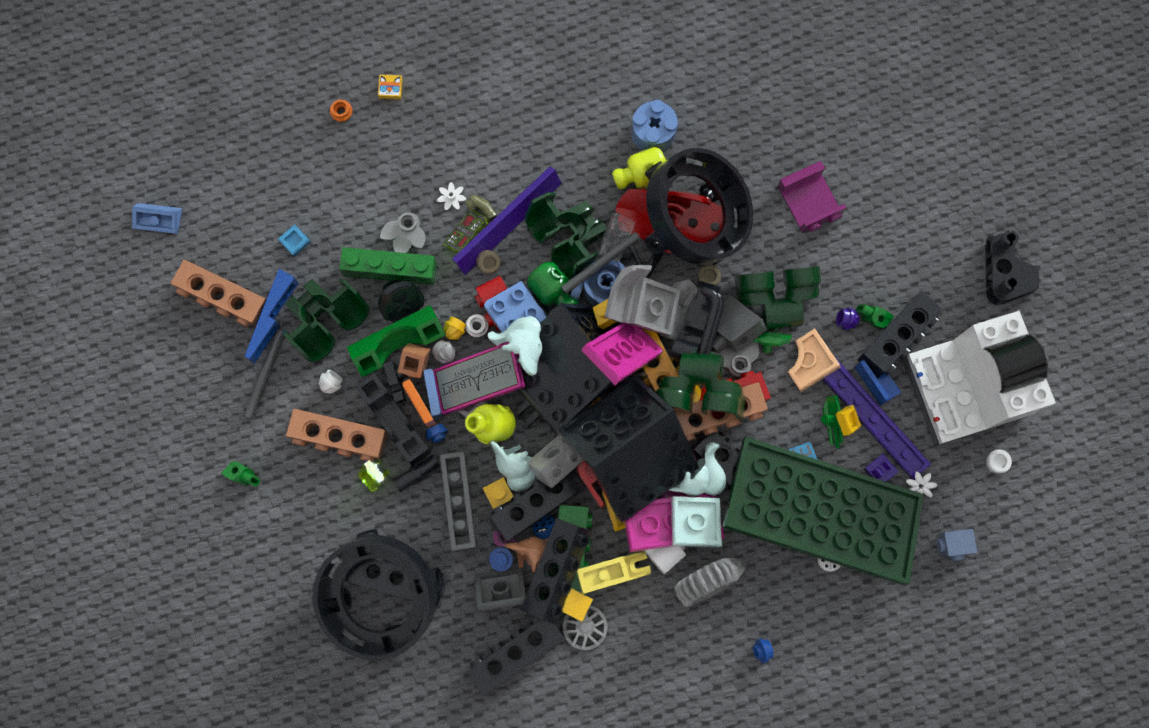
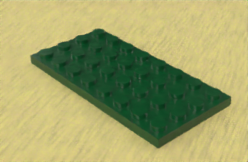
M745 436L742 440L722 528L907 586L910 582L924 494Z

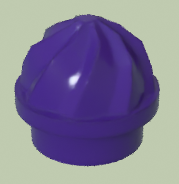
M849 307L846 309L841 308L836 316V325L841 327L842 330L855 329L860 322L858 312Z

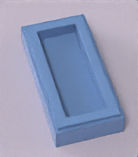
M432 369L423 370L431 415L433 419L441 418L442 413L434 372Z

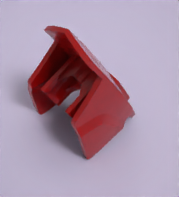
M628 189L616 205L617 222L621 231L629 234L636 232L645 241L646 237L654 231L647 212V189ZM668 191L667 206L669 215L680 233L698 243H706L719 234L723 222V212L720 205L712 202L711 198L682 191ZM691 218H695L698 224L690 226L688 221ZM714 222L719 224V229L716 231L710 227Z

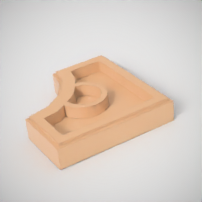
M815 328L795 340L798 347V358L788 373L801 392L841 367Z

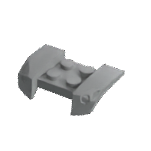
M632 265L622 269L611 287L604 318L623 324H632L659 333L660 336L672 340L679 339L683 320L686 318L690 303L697 293V287L694 283L687 279L675 282L670 287L645 278L651 271L652 265Z

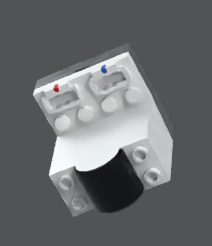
M1020 311L972 325L952 341L910 353L902 359L935 447L1021 420L1055 404L1046 380L1048 363L1044 350L1038 340L1028 334Z

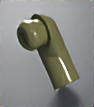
M471 195L465 201L469 210H474L478 207L488 222L497 217L496 212L487 200L477 195Z

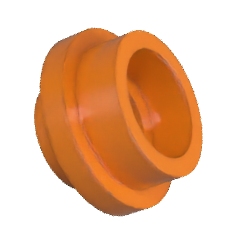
M336 100L330 107L331 117L335 121L344 122L352 116V107L345 100ZM340 109H345L343 114H338Z

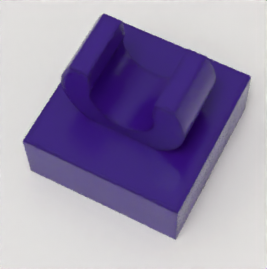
M884 454L878 456L864 468L870 477L885 482L899 472Z

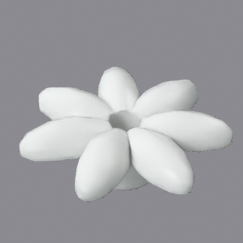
M450 182L448 190L439 188V191L444 196L439 197L437 201L445 202V210H448L451 205L459 210L458 201H466L465 196L459 195L462 193L463 187L455 189L453 183Z
M916 471L915 480H906L907 484L913 486L909 488L910 490L924 493L928 497H932L929 489L937 487L936 483L929 482L931 473L926 474L922 478L921 474Z

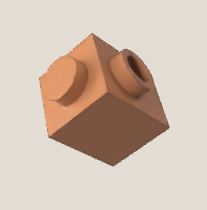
M408 343L402 350L398 373L409 377L421 378L424 374L423 370L427 369L431 349Z

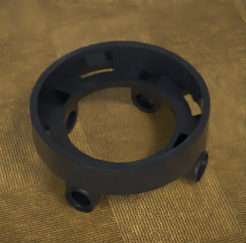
M689 148L680 151L663 162L659 161L644 173L649 179L646 192L647 212L654 229L646 237L645 244L652 253L660 254L668 249L675 256L686 262L698 265H715L724 258L735 254L745 245L753 226L752 199L740 173L723 156L704 148ZM686 158L702 162L703 167L696 164H686ZM694 176L703 180L705 183L699 188L700 195L711 198L712 202L718 199L720 201L723 212L722 227L719 234L706 243H698L686 238L679 232L671 220L667 206V196L671 184L678 177ZM734 208L737 210V228H734Z
M377 529L359 533L355 539L334 551L319 568L314 581L312 595L316 619L327 638L336 647L351 656L371 661L396 657L411 648L430 626L436 610V592L443 588L442 572L438 567L429 569L424 559L413 548L398 539L379 535ZM339 557L342 559V562L336 568L333 577L330 578L329 574L335 565L331 562ZM378 558L387 560L398 566L408 577L413 590V607L409 617L403 624L390 626L383 631H374L357 623L349 614L348 610L351 609L352 598L349 590L343 588V583L349 570L356 563L365 559ZM344 629L358 639L365 641L364 645L360 646L343 634Z

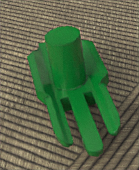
M766 331L752 342H759L763 345L764 353H771L772 346L779 347L790 343L792 335Z
M834 395L826 397V402L822 408L821 422L828 429L830 445H834L835 438L836 449H839L840 443H843V433L836 413L841 411L838 396Z

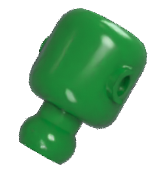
M545 262L528 276L527 286L529 290L544 306H558L560 303L579 304L576 298L562 291L561 286L570 279L555 263Z

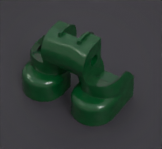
M547 192L531 201L525 214V223L531 236L538 243L542 244L554 238L559 230L566 228L569 230L572 236L554 245L550 256L551 261L571 279L595 261L599 253L595 251L589 254L585 248L598 241L605 234L607 228L601 219L595 220L592 216L594 208L590 206L587 200L569 210L559 212L553 204L556 193Z
M820 266L783 270L784 285L786 287L785 298L776 299L773 292L775 287L773 271L734 275L736 296L744 306L761 305L762 319L767 330L773 329L774 332H777L780 328L788 327L790 330H794V327L802 326L804 323L802 300L818 298L819 284L821 283Z
M311 279L307 284L303 285L307 290L298 299L292 295L285 303L302 324L291 334L283 330V335L309 362H318L324 359L335 346L334 336L317 320L324 311L328 312L333 320L346 331L359 327L369 314L370 308L368 304L345 279H339L343 287L332 297Z
M693 350V353H683L680 360L679 377H663L660 381L659 389L656 390V394L671 407L683 409L687 413L692 414V395L695 386H706L701 409L704 415H707L708 411H723L731 413L739 421H743L745 403L743 388L738 383L722 380L724 357L723 355H715L712 351H710V354H698L696 350Z

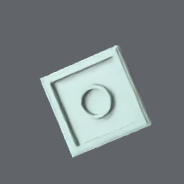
M679 496L671 498L672 546H722L720 498Z

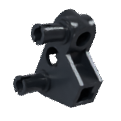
M1008 230L996 236H988L986 239V296L989 302L994 305H1003L1032 294L1039 289V268L1015 257V244L1018 242L1019 236L1013 230L1012 232Z

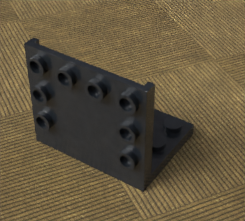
M560 303L540 323L541 331L539 337L542 343V351L536 375H529L522 368L520 362L525 389L557 433L560 427L585 411L613 384L581 350L587 343L612 329L609 326L603 330L598 326L593 310L594 306ZM641 368L620 383H625L635 375L644 381L648 375Z
M636 375L558 429L560 436L593 470L617 519L621 523L627 521L682 481L686 472L692 474L699 468L675 410Z

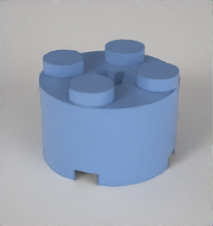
M654 100L641 105L634 113L631 132L635 145L641 150L651 147H658L662 152L667 150L675 139L678 126L674 110L661 100Z
M612 260L583 282V291L587 301L591 305L596 306L608 299L612 285L621 270L626 267L622 263ZM605 281L607 284H610V287L602 286V283Z

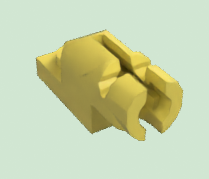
M642 551L578 569L576 573L582 593L585 594L650 575V565L638 569L634 565L635 562L647 559L646 553Z

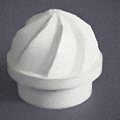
M327 370L326 373H322L320 376V389L324 393H334L342 387L343 379L334 371Z

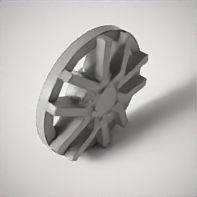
M590 605L589 609L596 612L588 618L586 613L583 621L578 619L577 621L568 620L570 615L566 614L563 620L562 629L566 641L572 647L579 650H591L598 647L607 635V620L604 614L592 605ZM599 614L602 620L594 624L592 619ZM566 623L576 624L575 630H566ZM604 623L603 633L595 628ZM594 631L602 636L598 642L591 636ZM567 633H577L574 641L569 638ZM579 636L584 637L582 646L575 644ZM587 637H589L595 644L591 646H585Z

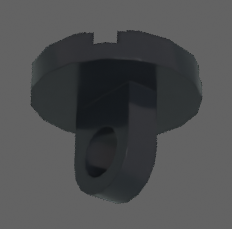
M393 280L387 282L383 286V292L378 300V309L383 318L393 323L419 311L424 306V296L420 288L416 284L407 281Z

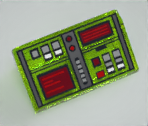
M469 210L443 245L455 254H458L488 225V219L473 210Z

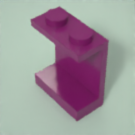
M821 161L780 179L777 186L802 233L807 230L810 233L822 227V223L827 221L830 223L836 222L842 218V214L846 209L845 204L838 206L822 176L825 167Z

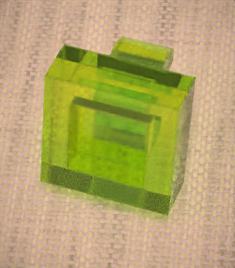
M371 460L362 466L357 475L372 493L380 488L389 474V470L383 473L379 471L378 467L382 463L380 460L374 462V464Z

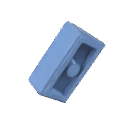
M138 203L132 206V229L178 234L182 208Z

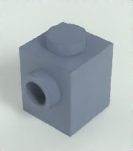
M973 529L938 534L939 538L936 540L938 552L942 553V558L950 557L951 561L965 560V555L977 553Z

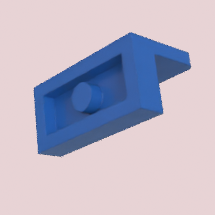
M862 360L854 367L880 406L901 393L890 375L883 374L877 379L865 360Z

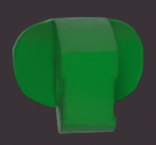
M866 304L858 305L855 310L862 316L863 321L870 322L875 328L887 327L894 317L885 309Z
M236 461L230 462L221 473L226 478L240 485L250 484L257 487L260 483V479L255 476L251 468L245 467Z

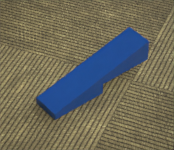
M280 268L245 354V357L254 364L273 338L276 330L280 328L281 325L274 319L299 284L293 276Z

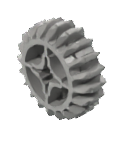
M723 558L704 566L679 581L675 586L676 595L683 606L689 607L729 587L738 580L739 574L730 558Z

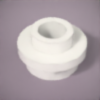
M475 314L466 321V331L470 336L478 338L487 333L489 325L484 316ZM475 323L481 324L479 330L473 329Z

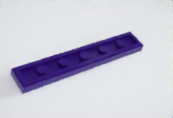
M548 167L452 258L464 275L477 265L476 259L480 252L494 249L525 219V214L533 199L547 192L555 191L562 184L555 169Z
M838 361L841 367L822 380L846 406L854 405L859 421L905 473L914 480L915 472L918 471L921 474L931 463Z

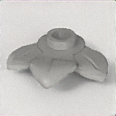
M410 212L403 213L399 216L398 220L387 222L380 233L381 239L393 240L394 251L400 253H408L412 246L423 248L426 240L425 232L420 228L418 217ZM407 221L413 223L409 228L405 227Z
M751 342L738 352L727 344L720 353L714 351V354L723 355V367L728 368L733 376L740 377V375L751 370V363L758 358L759 344L758 342ZM737 362L743 364L742 370L736 368L735 364Z

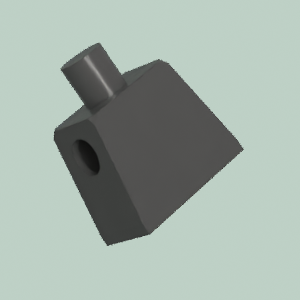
M730 295L724 303L713 350L720 353L728 344L738 352L763 334L767 328L759 316Z

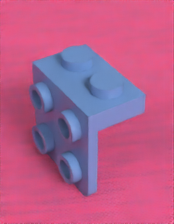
M522 281L487 300L484 304V308L501 333L519 318L532 316L539 323L546 318L545 312L536 303L530 290L525 287Z

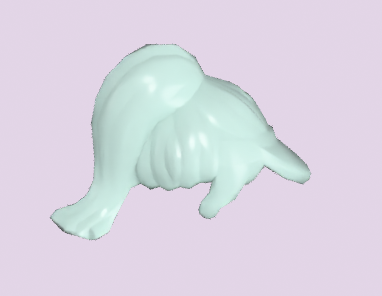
M532 316L522 317L512 322L503 333L497 334L493 331L488 333L489 340L496 346L509 342V344L502 346V350L513 351L515 354H519L518 363L521 362L522 368L529 375H536L542 351V343L539 337L541 325L536 318Z
M491 441L490 444L495 452L498 470L507 478V484L511 490L524 492L530 489V485L538 479L527 464L532 458L527 456L528 452L524 451L516 454V451L521 449V445L511 449H504L503 446L500 447L496 442Z
M714 442L707 443L705 445V459L701 458L697 461L699 468L692 474L686 472L684 479L669 490L689 496H698L703 493L708 495L720 494L726 485V475L714 457L719 444Z

